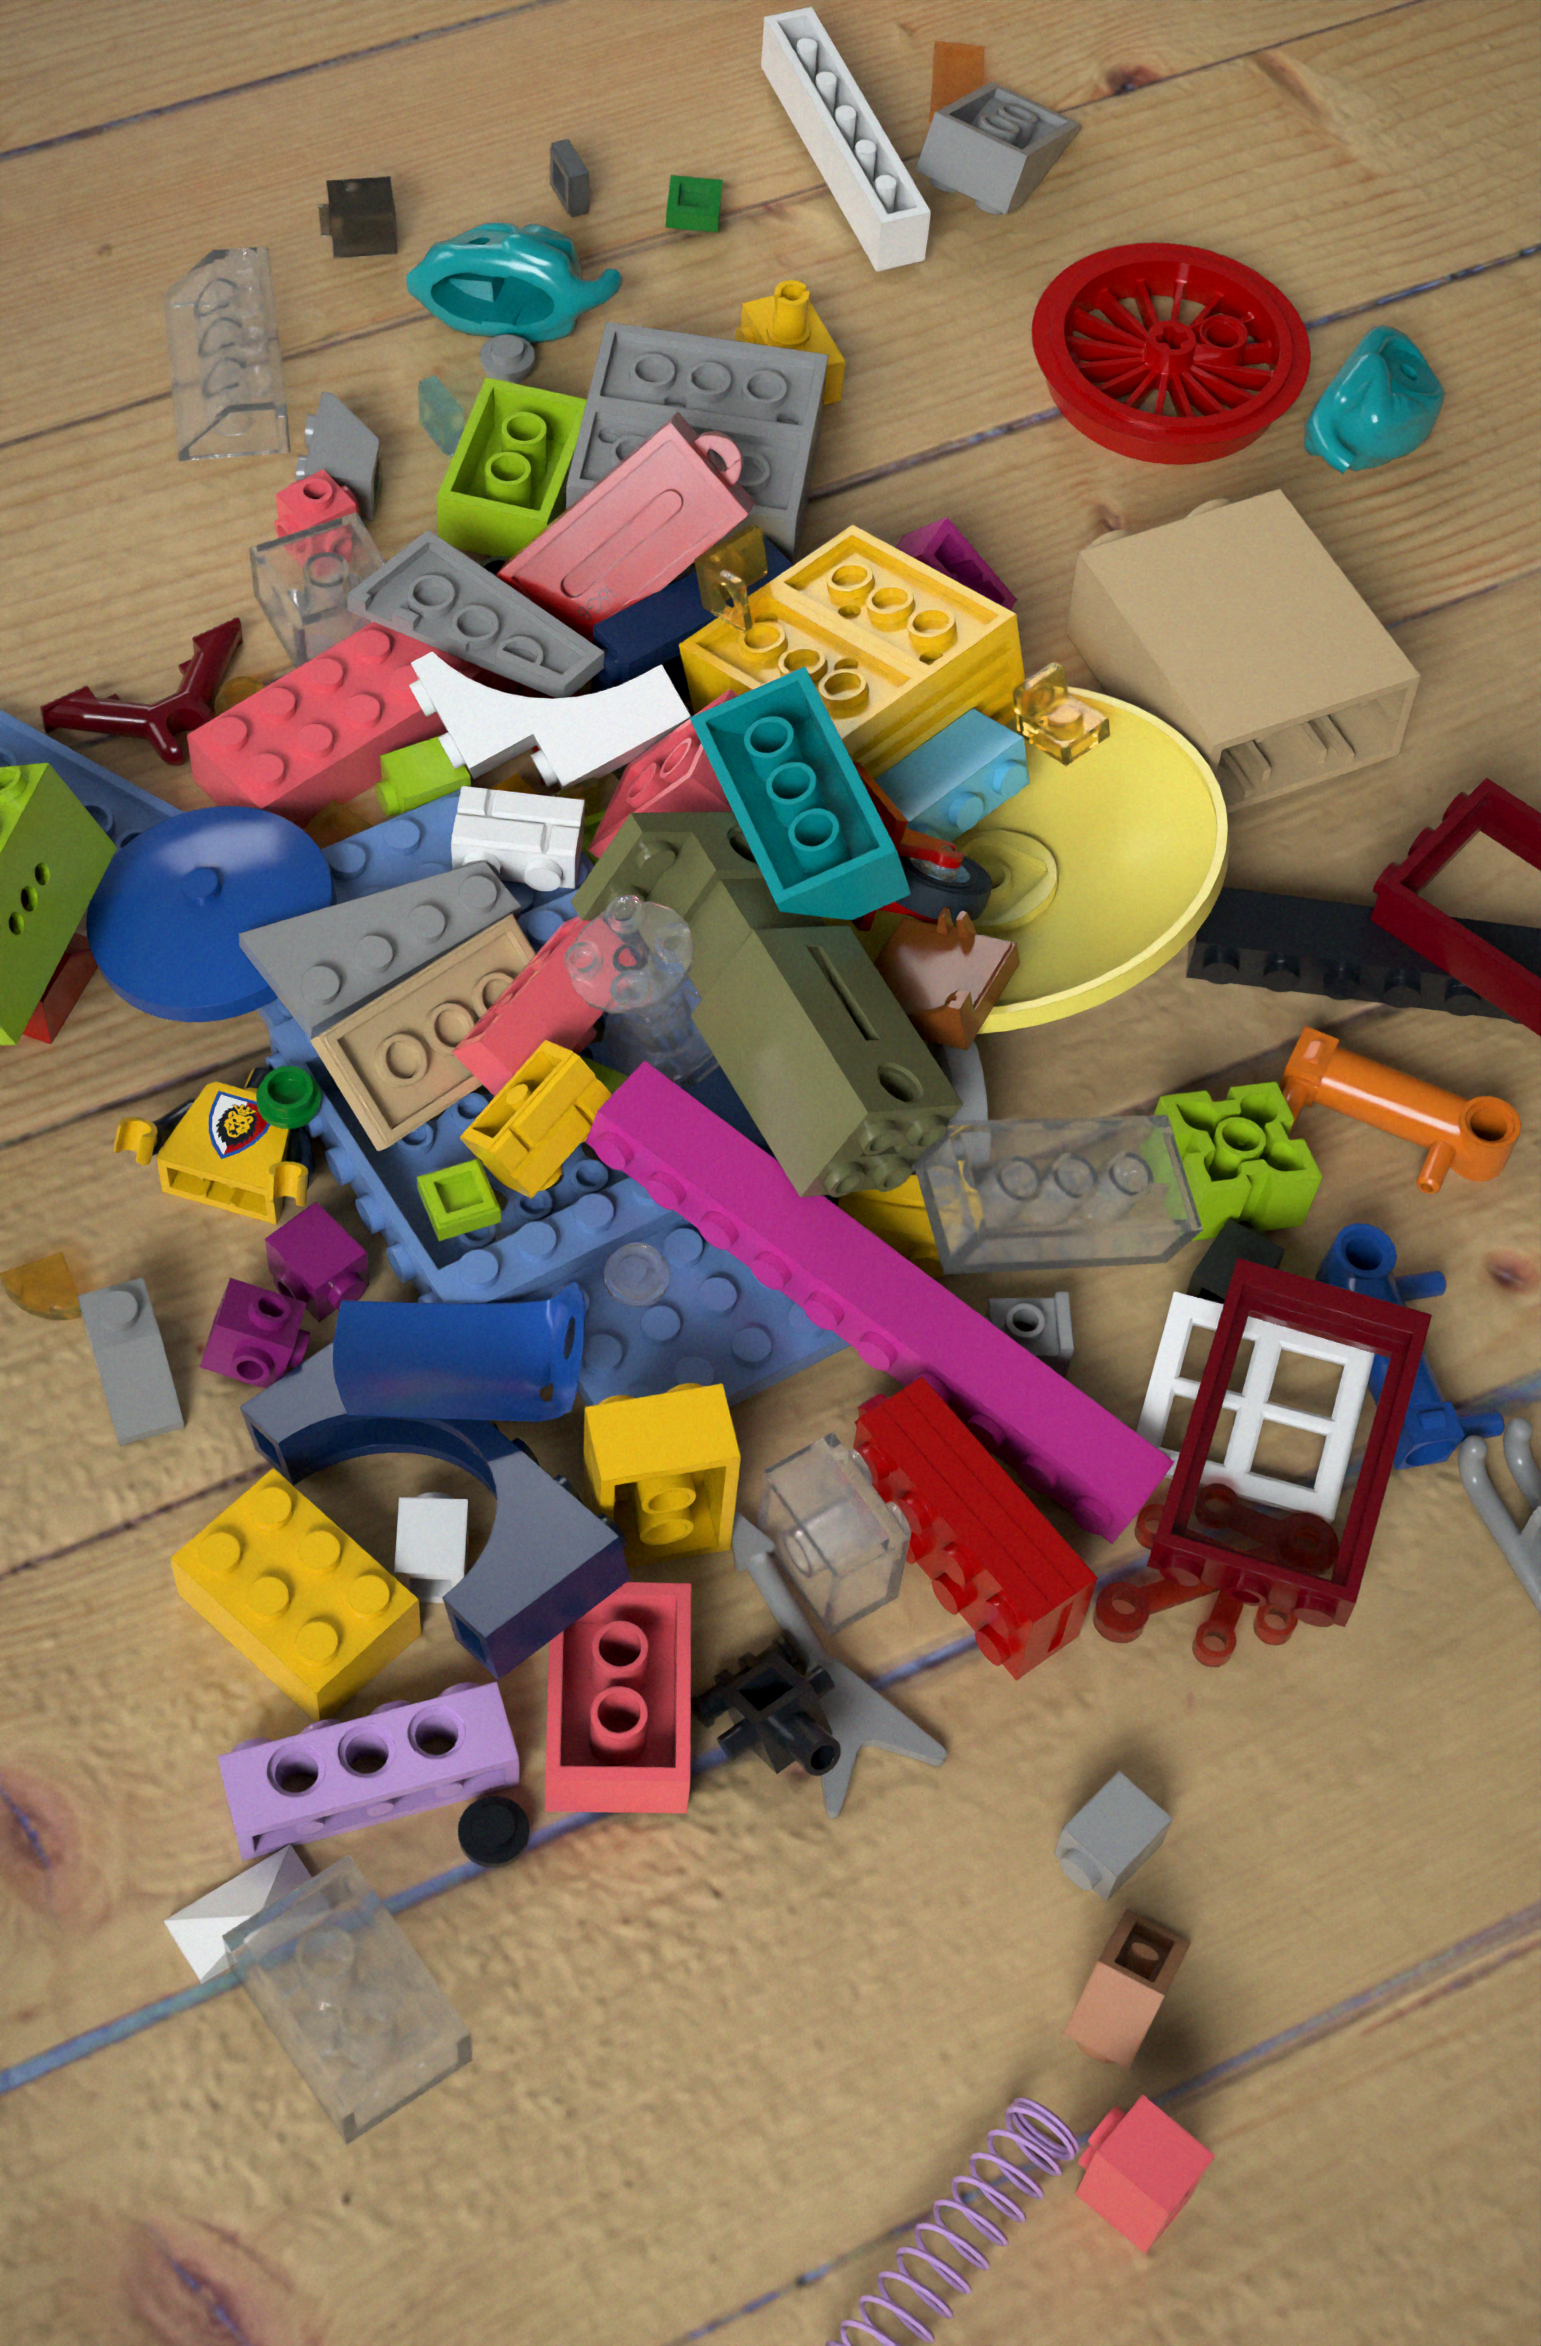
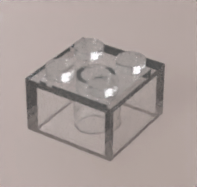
M357 512L249 548L254 596L295 669L373 622L347 610L346 595L386 563Z
M834 1432L827 1434L764 1469L757 1529L775 1543L773 1556L830 1637L898 1598L911 1539V1529L903 1512L895 1503L891 1501L885 1503L872 1486V1475L863 1457L855 1449L847 1451Z

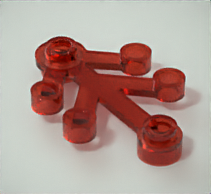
M1221 1483L1209 1484L1200 1491L1195 1504L1197 1520L1209 1529L1219 1530L1228 1527L1263 1543V1545L1243 1551L1189 1528H1186L1185 1536L1316 1576L1323 1575L1333 1566L1339 1550L1335 1531L1322 1518L1308 1513H1295L1282 1520H1278L1238 1504L1236 1493L1230 1487ZM1208 1500H1218L1226 1506L1227 1511L1215 1513L1206 1506L1205 1502ZM1150 1504L1140 1511L1135 1524L1134 1534L1137 1541L1149 1550L1152 1549L1156 1534L1149 1531L1145 1523L1152 1520L1160 1522L1164 1508L1162 1504ZM1295 1537L1307 1538L1317 1548L1311 1550L1304 1549L1297 1544ZM1163 1579L1138 1588L1130 1583L1117 1582L1106 1586L1099 1593L1093 1609L1092 1619L1096 1630L1105 1639L1114 1643H1129L1136 1640L1143 1633L1149 1615L1220 1591L1209 1620L1199 1626L1192 1642L1194 1657L1201 1664L1214 1668L1225 1665L1233 1654L1237 1643L1234 1629L1244 1604L1231 1599L1225 1590L1202 1583L1196 1586H1184ZM1114 1600L1126 1601L1134 1606L1135 1611L1129 1614L1120 1613L1113 1607L1112 1602ZM1266 1603L1258 1608L1253 1620V1630L1262 1642L1278 1646L1286 1643L1292 1637L1298 1619L1294 1616L1293 1611ZM1270 1614L1278 1615L1285 1621L1286 1628H1271L1265 1622L1264 1617ZM1215 1636L1223 1641L1226 1649L1222 1651L1210 1650L1205 1646L1203 1638Z

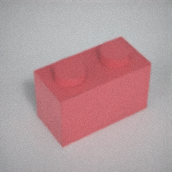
M1142 2095L1127 2114L1115 2106L1092 2133L1088 2140L1090 2145L1077 2163L1086 2172L1075 2194L1146 2254L1190 2200L1214 2160L1215 2155L1147 2097Z

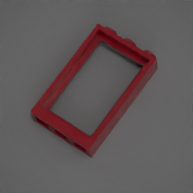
M1486 777L1470 795L1461 792L1453 799L1443 815L1442 823L1435 830L1428 826L1417 836L1408 851V858L1401 865L1392 862L1384 869L1373 887V892L1378 895L1370 920L1541 1037V978L1418 896L1480 831L1541 871V813Z
M1237 1258L1147 1567L1160 1570V1574L1165 1579L1176 1584L1196 1586L1202 1583L1225 1590L1231 1599L1244 1605L1259 1607L1268 1603L1293 1611L1297 1619L1313 1626L1330 1627L1336 1624L1345 1627L1358 1598L1432 1314ZM1248 1316L1390 1358L1331 1580L1185 1536Z

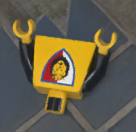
M261 1067L251 1070L243 1089L216 1081L207 1084L197 1099L187 1100L158 1120L150 1122L140 1117H125L121 1119L118 1123L112 1150L118 1154L125 1150L137 1152L135 1160L143 1166L149 1165L152 1155L158 1154L156 1160L162 1192L275 1225L278 1224L281 1217L285 1196L296 1198L297 1206H306L307 1190L316 1180L318 1174L308 1133L302 1128L281 1129L267 1123L259 1114L256 1102L257 1090L266 1075L272 1071Z

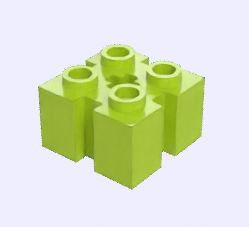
M1277 1081L1230 1087L1227 1098L1224 1101L1212 1102L1207 1090L1160 1096L1143 1146L1160 1183H1170L1175 1186L1169 1204L1186 1242L1216 1238L1228 1219L1236 1223L1246 1221L1261 1232L1303 1226L1323 1177L1305 1139L1289 1140L1288 1138L1295 1119Z

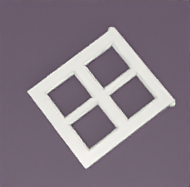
M1175 1291L1136 1431L1137 1434L1175 1462L1164 1476L1169 1479L1173 1478L1180 1452L1161 1447L1174 1395L1196 1400L1201 1383L1179 1377L1192 1326L1216 1331L1224 1305ZM1248 1316L1242 1338L1254 1341L1255 1344L1242 1394L1227 1390L1222 1408L1237 1412L1224 1464L1206 1460L1199 1487L1318 1519L1322 1526H1328L1331 1522H1334L1375 1354ZM1281 1349L1344 1366L1331 1418L1268 1401ZM1263 1419L1326 1436L1313 1489L1250 1472Z

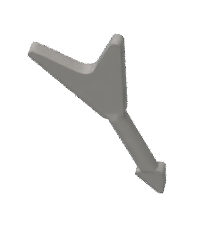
M735 1511L731 1543L735 1569L738 1571L748 1570L806 1673L821 1665L835 1684L833 1690L819 1699L832 1729V1736L841 1746V1755L835 1767L828 1773L820 1776L827 1816L832 1819L839 1817L855 1758L863 1748L869 1746L879 1747L934 1766L943 1765L947 1755V1751L943 1746L838 1659L828 1655L772 1559L775 1543Z

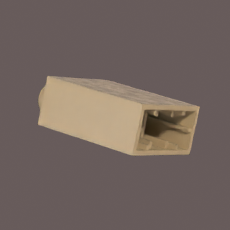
M1281 489L1235 503L1225 498L1210 500L1198 506L1184 519L1136 534L1129 530L1111 531L1097 538L1085 550L1078 552L1066 634L1108 696L1135 705L1158 717L1177 730L1198 750L1210 766L1220 785L1227 814L1399 755L1421 675Z

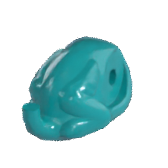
M486 223L446 241H439L432 245L424 259L406 275V286L409 294L453 330L467 335L495 337L505 334L515 335L527 340L530 344L559 340L572 334L577 324V318L612 298L619 291L623 278L617 270L609 268L595 281L582 279L583 268L572 239L546 226L529 224L521 228L509 223Z
M1380 325L1373 327L1364 335L1318 400L1304 424V448L1310 455L1321 456L1332 468L1344 474L1347 469L1352 471L1373 469L1394 459L1405 457L1429 437L1439 416L1445 398V391L1419 348L1406 334L1394 327Z

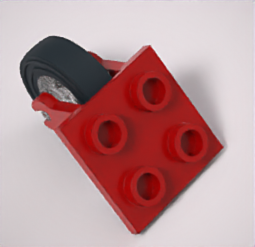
M852 761L897 850L911 892L910 895L877 910L912 916L926 923H938L940 912L944 907L950 908L952 922L956 923V918L961 911L967 912L971 921L978 919L985 910L991 894L992 880L990 875L979 864L966 857L965 854L956 852V844L906 828L908 820L860 762ZM877 910L851 921L859 931H870Z

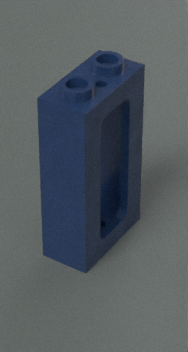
M763 535L663 588L661 591L593 626V644L604 651V668L592 678V692L590 694L619 686L662 664L685 707L692 704L679 644L785 572L793 564Z

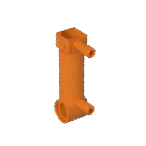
M1308 1026L1304 1027L1288 1060L1279 1086L1295 1119L1290 1132L1294 1128L1303 1106L1312 1107L1315 1102L1426 1148L1429 1152L1416 1179L1417 1187L1426 1194H1435L1440 1191L1450 1167L1463 1178L1476 1182L1489 1181L1499 1176L1503 1171L1521 1131L1519 1115L1510 1104L1492 1096H1479L1471 1100L1342 1048L1338 1046L1339 1039Z

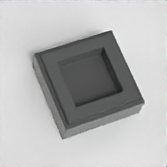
M564 139L551 143L550 185L568 215L570 214L571 218L589 213V171L570 140Z

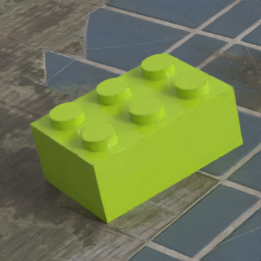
M485 377L437 494L438 537L455 548L490 556L511 558L566 510V484L587 399Z

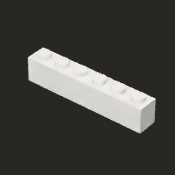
M808 7L764 17L761 68L874 269L878 272L924 261L931 211L814 9Z

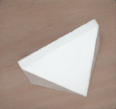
M291 1844L167 1918L164 1920V1923L197 1978L203 1984L328 1907V1902Z

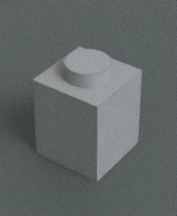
M1119 1771L1063 1827L1054 1854L1060 1859L1059 1863L1063 1872L1075 1885L1085 1891L1093 1889L1107 1902L1162 1845L1173 1818Z

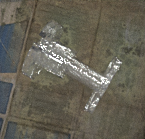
M623 895L615 898L609 903L606 911H603L584 926L573 945L566 951L564 964L570 975L575 992L589 1006L609 1013L606 1019L604 1041L616 1071L630 1076L645 1060L675 1084L680 1082L684 1089L699 1083L719 1066L718 1061L690 1017L702 1000L688 977L693 966L695 943L688 923L673 909L654 902H642L633 895Z

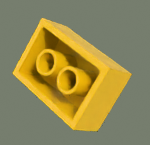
M685 1383L675 1386L663 1394L634 1398L629 1395H616L602 1400L597 1405L585 1407L582 1502L596 1516L604 1513L619 1526L627 1541V1547L623 1550L627 1568L731 1550L741 1455L723 1383L709 1386Z
M274 1468L170 1558L177 1593L315 1722L330 1719L421 1635L419 1599Z

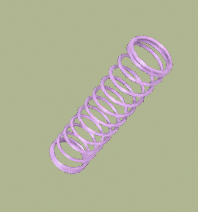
M1015 2098L1013 2104H1010V2107L1007 2108L1004 2114L1008 2130L996 2129L989 2131L987 2135L990 2153L979 2152L971 2154L969 2165L973 2177L965 2175L953 2178L951 2189L955 2201L950 2199L935 2201L933 2213L937 2224L922 2223L916 2225L914 2232L919 2248H898L896 2259L901 2273L896 2271L879 2273L877 2281L883 2297L876 2295L860 2297L858 2303L864 2322L855 2319L842 2321L840 2333L844 2344L839 2341L830 2340L826 2341L825 2346H854L846 2332L848 2326L860 2328L874 2335L883 2346H902L876 2327L865 2308V2304L868 2301L891 2309L915 2335L925 2342L934 2343L935 2337L932 2331L913 2314L894 2302L884 2285L885 2278L891 2277L909 2284L915 2293L935 2312L947 2319L953 2318L954 2315L951 2307L935 2292L910 2275L903 2263L902 2257L904 2253L914 2254L926 2259L936 2272L952 2287L961 2293L971 2294L972 2288L969 2282L954 2268L929 2252L921 2238L922 2230H933L944 2235L950 2244L970 2263L979 2269L990 2270V2262L983 2253L966 2239L946 2227L939 2214L940 2207L946 2205L961 2210L967 2219L989 2240L1002 2247L1008 2246L1007 2236L996 2224L975 2209L965 2205L958 2193V2184L960 2182H967L978 2186L985 2196L1006 2216L1016 2222L1026 2223V2214L1022 2208L1002 2191L983 2181L976 2170L975 2163L977 2159L981 2158L995 2162L1002 2172L1024 2193L1035 2199H1044V2191L1041 2186L1021 2168L1001 2158L993 2145V2140L998 2135L1012 2138L1023 2153L1038 2167L1050 2175L1061 2176V2166L1054 2158L1062 2161L1073 2160L1075 2154H1078L1080 2150L1077 2138L1071 2129L1056 2114L1037 2101L1029 2098ZM1025 2114L1039 2119L1049 2127L1066 2147L1059 2145L1038 2130ZM1011 2119H1012L1013 2123L1016 2125V2127L1019 2129V2131H1020L1024 2136H1022V2135H1020V2134H1018V2133L1016 2132L1015 2128L1013 2127V2125H1012V2123H1011ZM1032 2150H1034L1037 2154L1044 2158L1051 2166H1049L1038 2156H1036ZM1016 2175H1018L1021 2179H1023L1025 2182H1027L1032 2188H1030L1029 2186H1027V2185H1026L1023 2181H1021Z

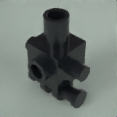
M781 1635L772 1640L773 1644L758 1655L754 1656L751 1652H747L738 1659L741 1670L735 1675L727 1669H723L714 1676L716 1685L699 1697L696 1695L691 1697V1709L697 1719L707 1729L715 1724L714 1720L728 1710L734 1726L717 1737V1741L724 1753L732 1761L749 1749H752L776 1774L796 1761L812 1776H821L828 1773L839 1761L841 1746L832 1736V1729L819 1702L820 1698L835 1688V1684L821 1665L816 1666L804 1676H801L794 1669L799 1664L798 1657L790 1644Z

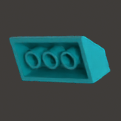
M802 667L690 717L694 730L779 912L854 920L911 894L897 850L806 667Z

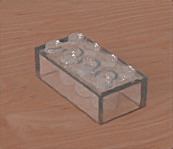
M1168 1115L949 1121L946 1125L947 1131L937 1143L927 1148L914 1164L944 1275L1163 1264L1168 1262L1203 1231Z

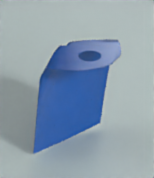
M572 1282L555 1298L519 1303H406L341 1300L333 1341L332 1359L335 1383L341 1401L348 1415L533 1422L559 1418L572 1410L578 1388L584 1346L586 1312L583 1291L576 1282ZM574 1317V1343L572 1351L566 1359V1335L569 1323ZM553 1383L552 1399L546 1402L541 1399L540 1390Z

